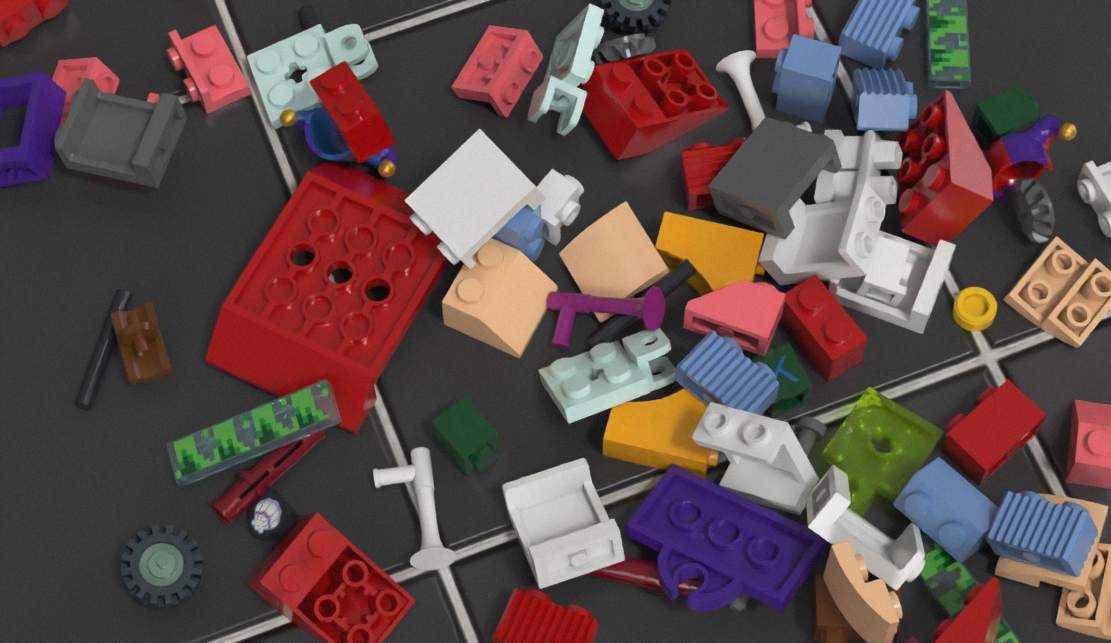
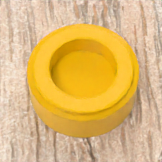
M981 287L965 288L956 296L952 309L954 320L966 330L982 331L992 324L997 312V302L994 296L986 289Z

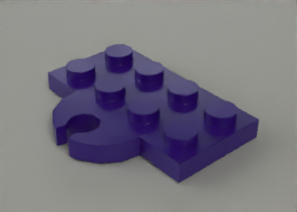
M674 464L671 465L626 524V536L660 552L658 556L659 584L671 601L679 596L678 586L683 580L693 578L703 583L700 588L690 591L687 598L688 609L694 611L719 609L731 604L740 594L744 593L783 612L827 549V541L813 530Z

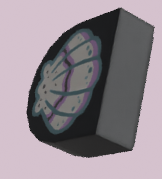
M268 487L252 507L248 523L254 535L265 541L274 542L285 536L301 516L278 491Z

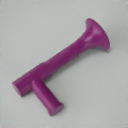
M653 286L648 290L646 296L640 298H615L552 291L548 295L547 306L549 310L560 311L550 345L558 349H569V340L576 312L636 316L644 320L648 330L655 331L662 324L665 314L663 292L660 287Z

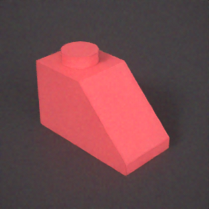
M744 279L688 301L685 307L683 328L705 336L711 330H714L719 336L727 335L733 338L742 349L765 357L783 314L786 294L779 292L768 283H753Z
M1074 399L1065 482L1110 489L1111 405Z

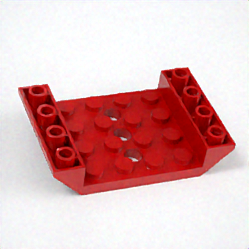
M331 160L308 170L222 304L205 358L206 363L280 399L286 398V401L291 404L293 403L290 395L310 388L316 410L322 409L323 416L329 414V418L324 420L356 435L377 400L374 385L449 262L437 248L442 240L434 231L426 236L409 218L415 212L404 201L411 195L410 193L344 163ZM301 251H308L315 255L314 260L306 266H297L292 262V258ZM343 268L352 272V277L345 283L336 284L329 279L330 274L336 269ZM375 286H383L390 291L389 296L382 301H372L366 295ZM322 382H325L328 395L323 397L320 386Z

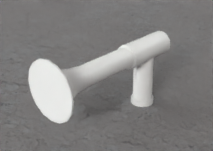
M745 50L723 58L716 65V71L727 73L734 80L752 124V131H754L765 118V114L750 76V64L756 58V53ZM807 121L796 125L800 129L812 132Z
M419 447L413 449L410 453L412 465L379 470L376 468L373 469L376 488L414 481L418 500L422 543L419 552L410 558V564L417 569L436 570L452 564L456 560V554L454 551L444 548L440 540L434 501L435 488L430 450Z

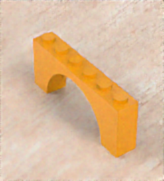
M664 212L655 248L669 271H672L686 258L693 264L698 272L686 282L700 293L701 296L744 279L754 283L756 274L764 276L765 273L764 267L758 262L762 251L764 233ZM685 388L661 399L625 402L612 407L603 438V456L666 471L674 464L704 479L708 465L717 466L720 451L697 445L694 442L692 435L708 406Z

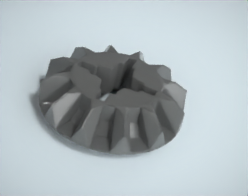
M644 33L633 34L598 45V51L592 53L591 57L595 66L649 55L656 48L654 37H645Z
M1031 176L1016 180L1015 188H1013L1012 192L1015 200L1013 207L1017 213V220L1021 223L1022 231L1027 234L1033 243H1042L1050 240L1055 225V217L1052 203L1046 190Z

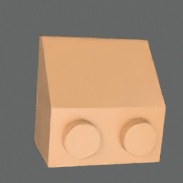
M491 238L472 256V259L477 263L470 269L463 264L442 301L444 325L520 359L548 309L547 298L549 293L552 291L557 292L558 286L520 250Z

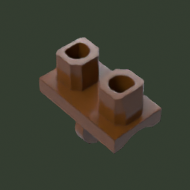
M152 301L144 303L133 310L110 313L131 386L139 383L141 385H148L164 380L166 375L173 373Z

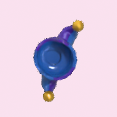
M322 106L306 113L296 114L291 109L282 111L280 122L285 127L294 125L305 132V138L310 149L319 157L338 163L357 161ZM387 147L363 162L377 169L381 176L389 178L395 174L398 156L392 148Z

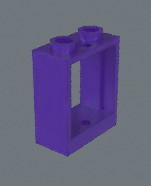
M30 72L27 75L7 79L0 78V124L3 109L27 105L20 146L0 149V187L45 180L51 177L56 150L54 144L55 135L61 124L66 91L43 72Z

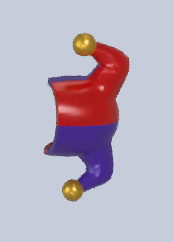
M1046 115L1023 132L1004 135L996 140L989 149L981 150L991 168L994 196L1000 198L1003 196V189L1015 188L1016 180L1031 176L1037 181L1046 168L1049 172L1054 170L1048 149L1057 135L1063 140L1070 141L1077 133L1075 125L1067 122L1064 123L1057 117Z

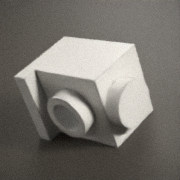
M552 169L539 183L537 188L546 198L541 203V218L544 219L542 237L556 246L561 240L560 228L563 225L569 226L579 214L581 209L579 197L584 192V188L574 177L570 175L563 176Z
M892 235L877 236L875 252L871 257L867 275L861 276L856 294L895 308L905 296L907 290L905 285L913 262L906 260L910 249L906 240Z

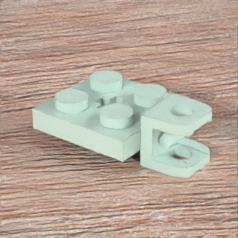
M589 3L556 36L544 81L534 91L528 112L529 121L536 123L537 119L546 114L549 109L561 113L557 133L566 136L576 127L587 96V92L577 88L580 83L586 84L593 72L595 63L591 61L592 52L599 45L604 33V28L600 26L604 12L603 9Z
M319 24L247 56L269 119L275 129L284 126L280 122V115L286 109H291L297 114L306 113L321 107L309 83L315 77L344 60L358 80L368 77L378 68L371 45L365 39L360 26L357 24L345 25L328 33ZM348 39H355V40H353V41H350V42L344 44V42H345L346 40H348ZM363 59H365L362 64H360V65H354V64H356V63L362 61ZM306 69L308 72L302 75L303 81L300 83L289 79L294 71Z
M660 328L655 331L647 329L622 338L624 348L617 340L611 343L598 344L590 351L571 358L558 359L550 366L538 370L542 385L568 424L667 386L675 381L676 368L669 361L668 357H660L671 350L670 340ZM650 342H655L654 344H651V345H645V344L650 343ZM656 372H662L661 374H658V375H652L653 373H656Z

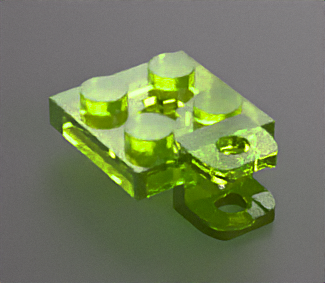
M868 387L823 451L821 459L831 465H835L848 475L851 498L849 505L851 508L849 509L863 518L875 501L877 494L882 495L893 503L896 501L913 475L921 470L940 442L944 431L871 387ZM883 438L889 439L891 441L889 448L892 452L880 453L876 451L871 441L874 439L880 442Z

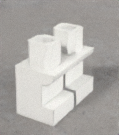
M825 130L824 135L834 140L842 167L837 173L825 169L819 173L814 195L816 203L853 199L857 184L867 182L886 205L895 204L897 183L893 176H880L881 169H899L901 167L903 154L898 141L878 140L873 130L866 131L864 136H844L841 130Z

